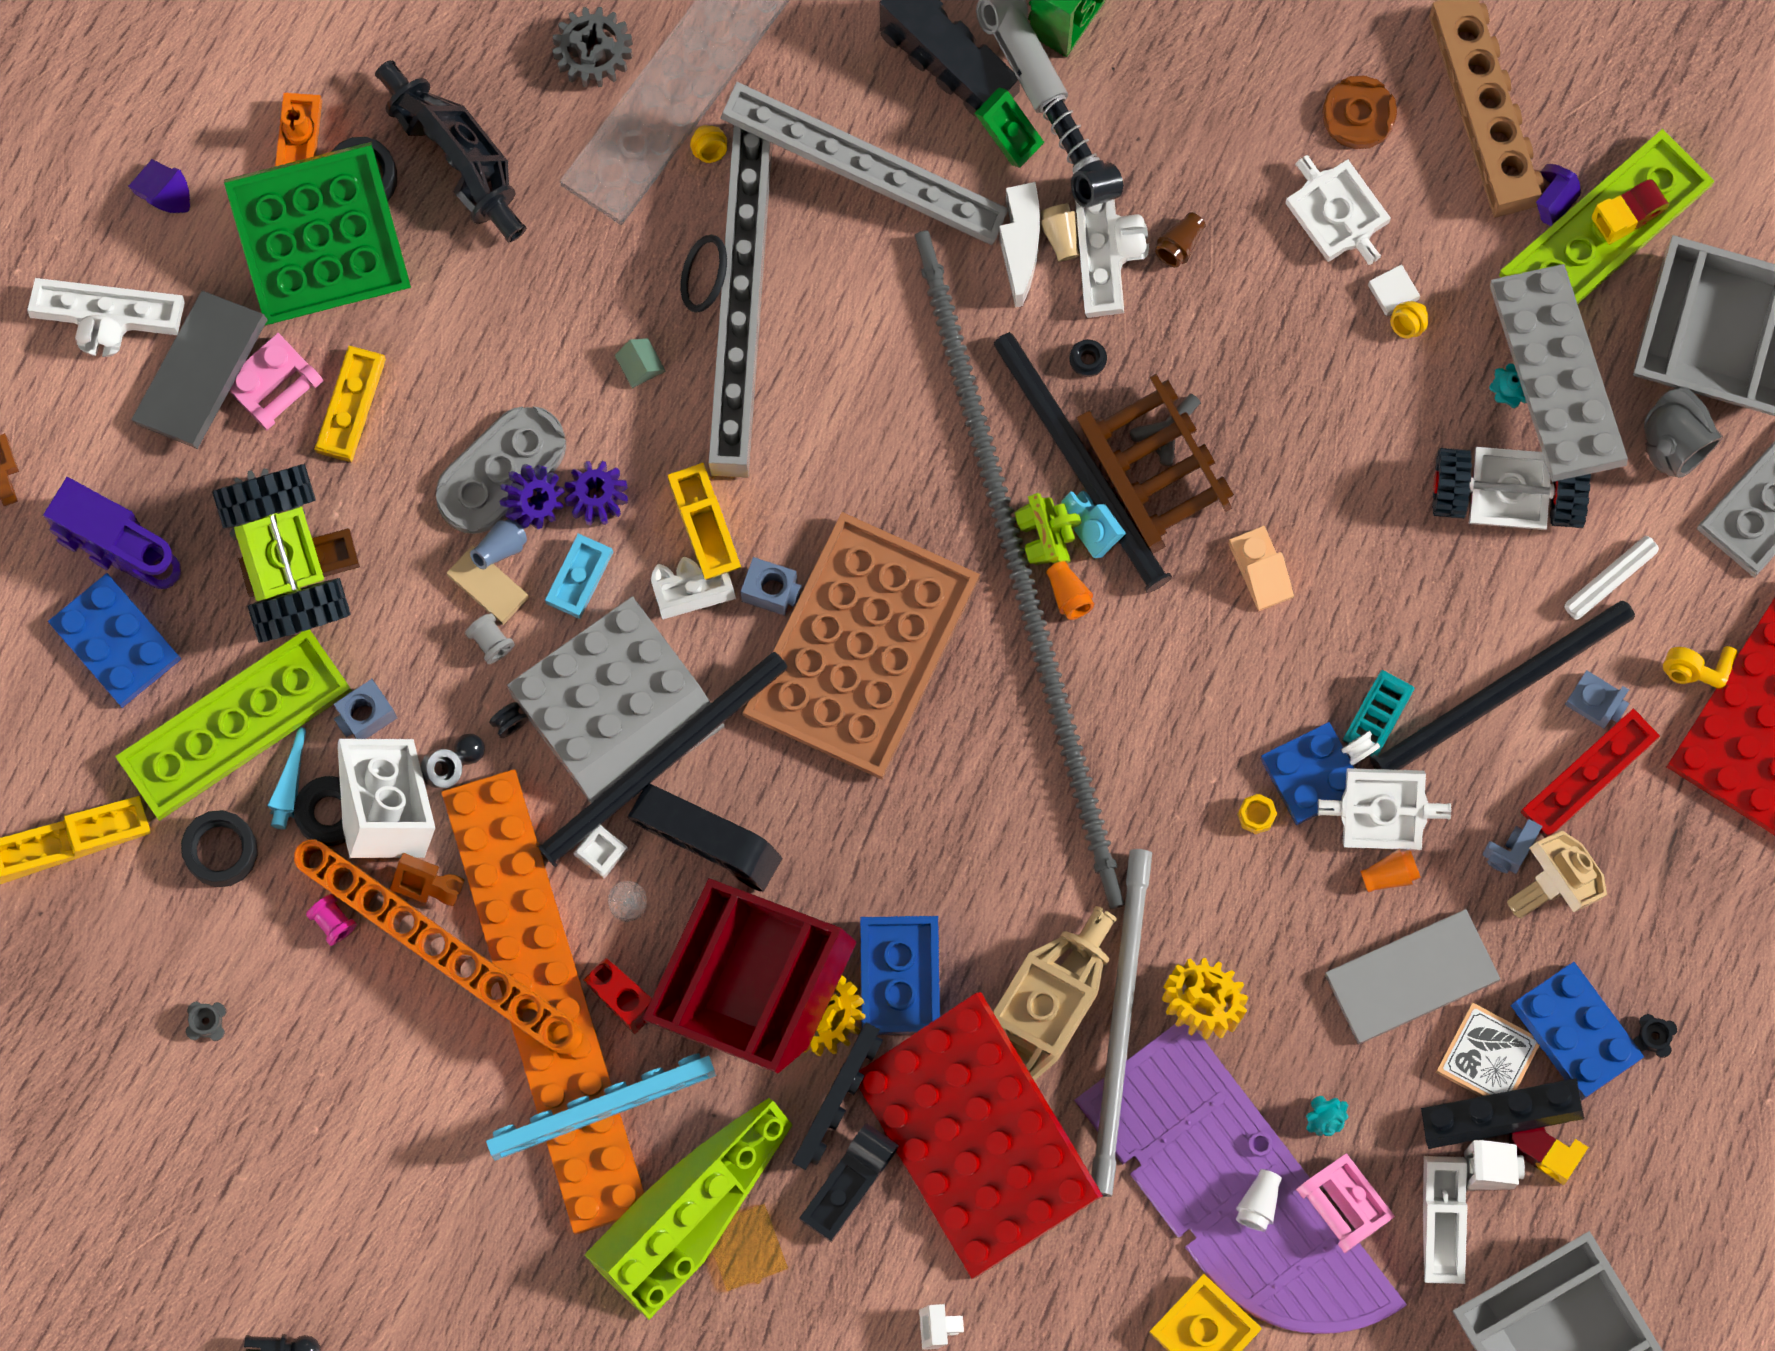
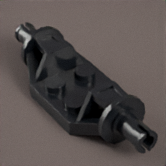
M393 60L383 63L376 70L375 76L392 95L385 107L386 113L390 117H396L408 136L427 135L432 141L439 144L446 153L445 158L447 162L462 174L453 192L470 210V217L474 223L481 224L491 220L508 243L520 238L527 228L508 206L516 193L514 188L509 185L508 160L464 105L429 93L431 87L427 79L419 78L409 82ZM490 181H491L492 190H493L492 192H490V189H489V186H488V182H490Z

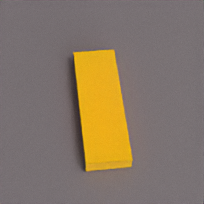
M348 345L314 448L316 453L352 463L386 360L385 355Z

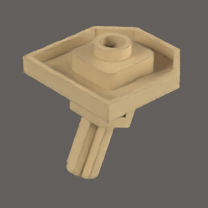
M1564 831L1537 841L1529 847L1544 871L1535 877L1536 881L1509 898L1507 903L1516 917L1523 918L1548 900L1554 901L1562 895L1572 911L1576 912L1607 895L1604 874L1583 844Z

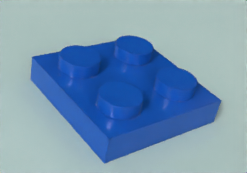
M1330 722L1261 755L1260 758L1296 826L1318 815V799L1341 800L1346 789V769H1355L1350 764L1347 753L1343 754L1341 751L1343 746Z

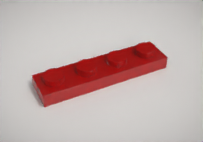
M1633 708L1530 801L1520 813L1527 820L1530 819L1542 826L1539 833L1544 838L1554 835L1655 743L1660 735Z

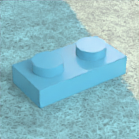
M578 533L545 599L546 604L581 619L612 557L613 549Z

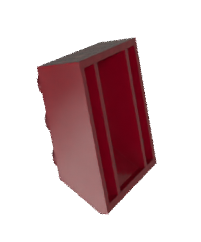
M708 878L644 1014L643 1020L778 1074L808 1049L857 942L841 927Z

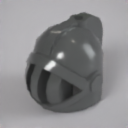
M1679 387L1669 390L1657 401L1645 418L1646 452L1649 454V459L1653 466L1668 476L1683 478L1688 475L1724 439L1723 435L1716 429L1704 403L1687 388Z

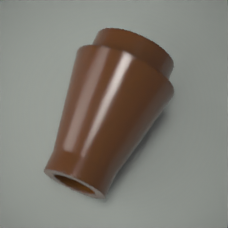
M1189 212L1184 219L1158 238L1157 247L1155 248L1157 257L1163 263L1173 268L1187 263L1201 232L1206 227L1205 221L1199 215Z

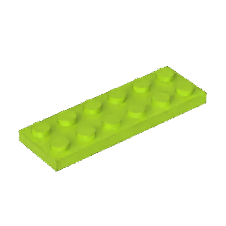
M1661 129L1500 270L1499 276L1502 278L1564 264L1578 305L1711 188L1714 180ZM1653 179L1669 202V207L1657 217L1646 222V225L1609 245L1591 218L1596 205L1608 198L1612 200L1631 190L1636 185Z
M311 630L302 631L115 757L157 819L161 821L351 693L352 690Z

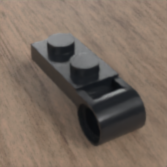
M866 1123L852 1140L846 1154L802 1213L799 1220L832 1243L888 1165L899 1145Z

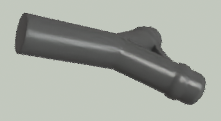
M1190 393L1176 409L1179 414L1187 412L1190 416L1201 402L1195 395ZM1169 416L1165 421L1133 428L1130 430L1131 440L1133 442L1142 441L1174 423V421ZM1176 439L1162 446L1161 451L1160 449L1155 450L1160 457L1159 462L1161 465L1171 466L1173 464Z

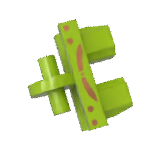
M1040 493L1028 496L1029 504L1014 513L1021 531L1028 532L1036 528L1038 530L1040 539L1025 544L1028 561L1035 565L1049 562L1057 563L1060 561L1071 562L1065 543L1075 540L1072 529L1081 524L1080 515L1076 513L1068 514L1065 504L1054 506L1052 498H1042Z

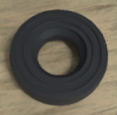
M323 776L310 781L301 789L295 800L294 818L299 830L307 839H315L327 846H335L346 842L342 818L333 825H323L316 820L314 809L316 804L325 797H335L341 801L340 778Z

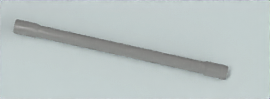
M1131 849L1129 851L1126 876L1127 892L1097 1146L1092 1162L1091 1176L1103 1197L1113 1196L1116 1170L1115 1153L1146 890L1149 886L1153 855L1152 852L1143 849Z

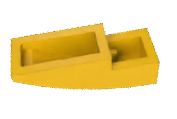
M704 463L668 474L670 488L705 580L741 568Z

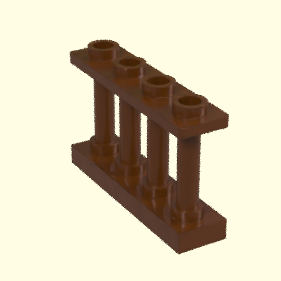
M1157 374L1150 377L1156 391L1103 420L1100 417L1095 420L1090 410L1076 417L1153 554L1166 547L1161 536L1167 534L1166 529L1218 500L1224 511L1227 512L1232 509L1228 499L1234 496L1225 478L1221 476L1216 479L1210 469V466L1214 465L1215 461L1205 443L1198 447L1191 434L1197 432V429L1188 413L1179 414L1173 404L1179 398L1168 379L1161 383ZM1164 403L1174 423L1122 452L1120 449L1115 452L1112 451L1107 442V439L1113 437L1112 432ZM1183 437L1193 455L1141 484L1138 481L1133 484L1130 483L1125 474L1127 470L1131 469L1130 464L1176 438ZM1201 468L1211 486L1210 488L1160 516L1154 514L1149 517L1143 506L1144 503L1149 501L1147 497Z

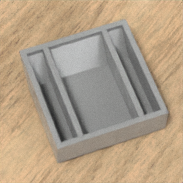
M1672 235L1663 256L1639 342L1633 376L1675 388H1687L1699 395L1775 416V264Z
M633 596L507 684L512 698L518 703L523 713L527 715L529 721L590 803L711 704L700 685ZM722 723L718 728H716L712 733H710L706 738H704L690 751H692L697 746L702 744L704 741L709 739L711 736L716 734L718 731L723 729L725 727L724 724Z
M1590 1231L1452 1311L1476 1351H1663Z

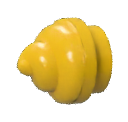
M700 126L691 138V151L702 162H716L727 151V137L717 126Z
M1414 301L1399 303L1394 308L1390 318L1391 327L1394 332L1405 339L1420 336L1428 326L1426 307Z

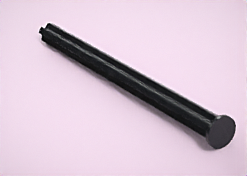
M1010 332L1001 335L994 342L997 352L1095 506L1106 504L1126 534L1118 542L1146 584L1144 590L1146 593H1151L1164 586L1171 580L1172 575L1165 573L1015 336Z
M1619 601L1380 756L1372 755L1370 761L1374 769L1400 770L1632 621L1635 617L1632 607L1628 602Z
M772 652L542 845L539 842L535 845L556 868L558 866L556 862L785 672L788 668L786 662L779 654Z

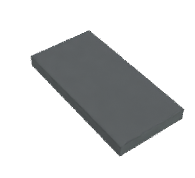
M201 291L131 420L138 426L198 449L268 320L265 315Z

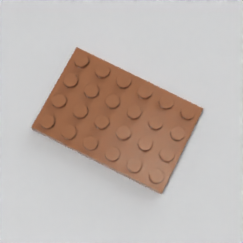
M841 512L773 652L782 657L788 668L747 703L743 716L883 780L980 579V574Z

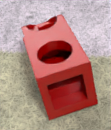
M604 958L583 981L635 1035L647 1023L643 1020V1017L652 998L607 958Z

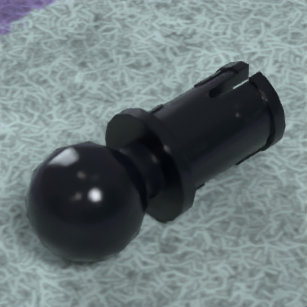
M282 1334L281 1338L246 1335L244 1347L260 1348L246 1349V1351H321L318 1341L308 1335L299 1336L293 1342H287V1334Z

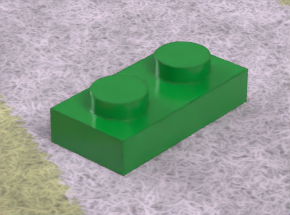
M999 87L974 113L1011 165L1021 168L1045 143L1006 89Z

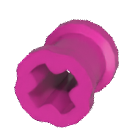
M329 894L320 899L306 913L309 920H315L327 935L326 941L330 946L342 941L357 926V923L353 919H348L337 906V898L334 894Z

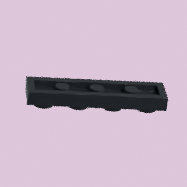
M865 1022L792 1160L793 1164L804 1170L807 1169L809 1163L818 1165L827 1148V1144L821 1142L827 1129L831 1128L835 1131L846 1110L840 1107L846 1093L854 1096L864 1078V1074L858 1072L864 1059L867 1058L872 1061L883 1040L877 1037L880 1031L879 1028Z
M1577 1078L1421 1108L1428 1149L1585 1119Z

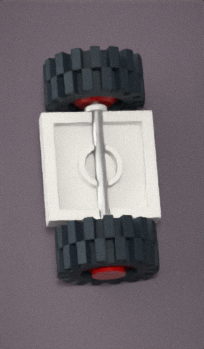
M1475 447L1473 475L1471 477V450L1439 448L1433 482V516L1465 519L1469 502L1468 496L1471 493L1469 524L1546 530L1549 499H1551L1550 523L1552 526L1584 528L1588 513L1587 506L1589 504L1591 474L1552 482L1553 484H1550L1551 478L1543 452Z

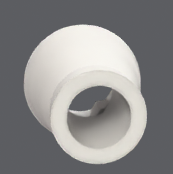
M1260 1169L1257 1178L1236 1207V1210L1239 1212L1236 1220L1248 1228L1265 1232L1268 1224H1273L1278 1190L1282 1177L1269 1170Z

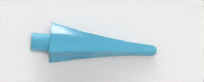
M303 727L297 730L287 763L267 805L271 809L270 814H273L271 826L277 829H286L288 818H294V805L298 795L301 758L306 729Z

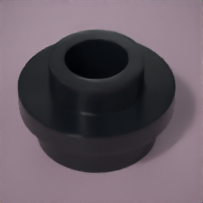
M1086 339L1079 341L1072 347L1069 362L1077 374L1084 377H1092L1101 373L1105 368L1107 353L1099 342ZM1090 354L1095 358V361L1092 364H1085L1082 362L1081 357Z

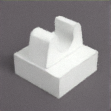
M945 1304L928 1305L919 1310L922 1350L941 1348L948 1344L947 1336L958 1335L964 1332L963 1316H945Z

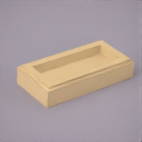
M472 545L449 569L447 576L504 625L529 599V596L494 564L486 569L477 567L470 556L471 550L475 548Z

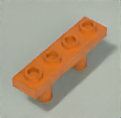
M283 94L275 166L316 156L322 109L321 95Z

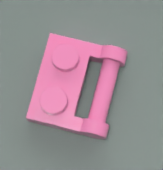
M277 333L245 361L229 392L267 431L275 424L274 419L308 389L311 387L317 388L323 382V379ZM297 371L301 376L263 409L259 403Z
M1347 1153L1296 1189L1303 1199L1308 1198L1340 1240L1338 1246L1344 1253H1347L1395 1217ZM1321 1186L1324 1187V1189L1327 1191V1193L1330 1195L1333 1201L1337 1204V1206L1340 1208V1210L1343 1212L1346 1218L1350 1221V1223L1356 1229L1355 1231L1351 1230V1228L1347 1225V1223L1344 1221V1219L1341 1217L1338 1211L1334 1208V1206L1331 1204V1202L1328 1200L1325 1194L1321 1191Z

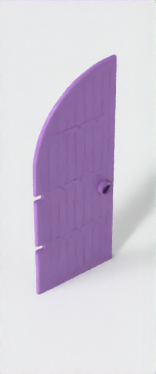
M1174 1024L1126 1061L1115 1155L1122 1165L1135 1156L1141 1166L1130 1173L1132 1178L1177 1237H1181L1186 1231L1191 1230L1196 1239L1185 1248L1206 1276L1242 1310L1266 1323L1287 1330L1313 1334H1330L1367 1327L1388 1318L1407 1306L1362 1245L1359 1243L1347 1253H1344L1338 1246L1340 1240L1308 1198L1303 1199L1296 1191L1299 1186L1310 1179L1197 1030L1191 1036L1188 1034V1025L1184 1024L1177 1027ZM1104 1078L1074 1100L1097 1131L1099 1129ZM1260 1169L1269 1170L1282 1177L1278 1190L1273 1224H1268L1265 1232L1248 1228L1236 1220L1239 1213L1236 1207L1257 1178Z

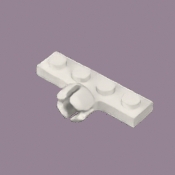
M1115 199L1089 208H1083L1076 202L1085 315L1087 318L1122 314L1124 313L1121 267L1127 261L1145 259L1148 256L1149 244H1146L1148 231L1145 221L1139 214L1117 215Z
M35 278L27 311L30 318L77 324L78 328L75 339L79 349L87 354L96 356L99 344L104 345L102 357H110L120 350L122 337L127 331L136 330L178 335L185 302L183 295Z

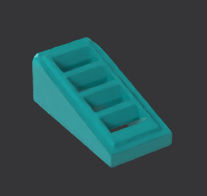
M1381 670L1342 741L1349 744L1361 736L1356 733L1359 727L1370 731L1373 735L1379 737L1376 743L1380 745V748L1369 756L1376 755L1378 757L1415 688L1394 675ZM1383 687L1400 696V700L1398 701L1381 692L1380 688ZM1376 700L1393 709L1392 715L1372 705V702ZM1366 713L1385 723V728L1382 729L1364 719Z

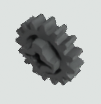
M583 7V16L577 17L576 14L570 12L569 18L571 23L559 22L558 27L562 35H553V44L557 46L552 49L554 60H560L557 64L561 73L569 70L568 78L570 82H574L578 77H581L583 87H587L590 80H596L598 87H602L603 78L608 77L612 82H615L617 80L616 70L627 71V65L623 59L629 60L633 57L632 49L629 48V46L633 45L631 34H625L628 31L625 21L616 24L617 15L615 12L605 17L602 7H598L595 14H590L588 8ZM604 30L609 31L615 37L617 42H615L612 37H607L604 33ZM597 37L598 45H595L593 47V50H591L590 56H588L587 49H591L592 44L595 43V39ZM568 52H571L574 57H579L581 65L576 63Z

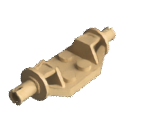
M1095 906L1093 913L1079 935L1063 931L1060 938L1030 952L993 1011L1034 1081L1058 1061L1098 995L1103 965H1107L1109 957L1101 951L1099 946L1113 923L1117 920L1108 911L1103 913V908ZM1069 948L1073 949L1061 966L1054 963Z

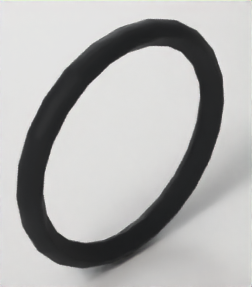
M710 234L700 238L691 248L683 266L680 281L681 297L688 310L695 313L706 310L714 303L725 280L727 252L723 241L718 236ZM712 242L717 246L719 252L717 278L707 299L703 303L696 305L689 298L688 282L690 271L699 250L706 243Z

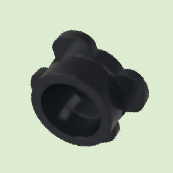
M1651 1014L1643 1015L1639 1020L1641 1026L1639 1035L1634 1038L1633 1042L1641 1052L1648 1050L1656 1053L1659 1058L1669 1056L1672 1052L1670 1043L1673 1036L1677 1033L1676 1024L1671 1020L1665 1021L1660 1018H1654ZM1654 1032L1659 1035V1038L1656 1040L1652 1038V1033Z

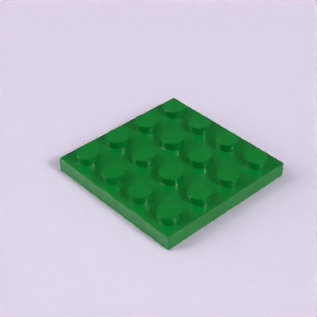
M371 142L224 179L225 189L262 314L268 319L265 326L411 288Z

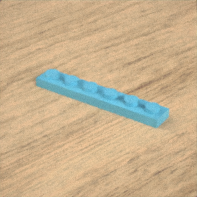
M699 1053L679 1060V1067L664 1072L663 1068H657L641 1075L642 1081L627 1086L626 1082L614 1084L604 1089L605 1095L591 1101L589 1096L575 1099L567 1104V1110L553 1115L552 1110L544 1111L530 1118L531 1124L516 1129L515 1125H508L497 1129L492 1133L494 1138L486 1140L490 1154L494 1161L715 1077L716 1073L709 1055L701 1058Z

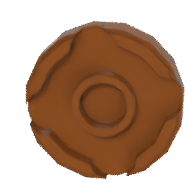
M1364 75L1349 76L1341 80V83L1336 84L1327 93L1322 109L1323 124L1329 135L1341 145L1353 149L1371 148L1382 143L1392 132L1397 117L1396 100L1392 93L1390 94L1385 85L1378 79Z

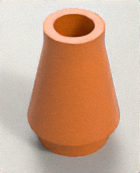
M1066 561L1057 562L1047 569L1046 574L1050 579L1061 614H1065L1069 620H1074L1086 615L1093 609V593L1069 568Z
M1399 848L1369 868L1360 871L1368 893L1374 890L1413 885L1412 881L1421 878L1411 849L1401 852Z

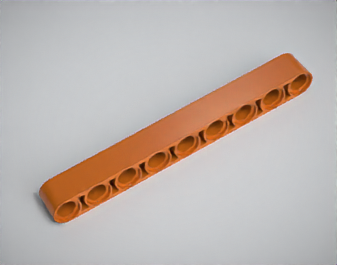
M308 839L297 846L294 852V861L301 872L544 1046L560 1054H569L580 1046L582 1032L576 1022L335 850L315 839ZM322 851L323 860L321 864L316 868H310L309 859L314 852ZM352 872L353 882L351 886L345 890H340L339 881L345 873ZM382 894L384 898L382 907L375 912H371L369 908L371 898L374 895ZM412 915L414 918L413 928L409 932L402 934L400 931L401 920L406 916ZM438 937H443L445 941L443 951L438 955L432 956L430 952L432 941ZM468 959H474L476 963L474 973L469 977L463 978L460 972L462 964ZM505 981L507 986L505 995L500 999L494 1000L491 995L493 985L496 982ZM529 1003H536L538 1008L536 1017L529 1022H524L522 1018L524 1007ZM560 1025H567L569 1030L567 1039L561 1044H555L553 1040L554 1030Z

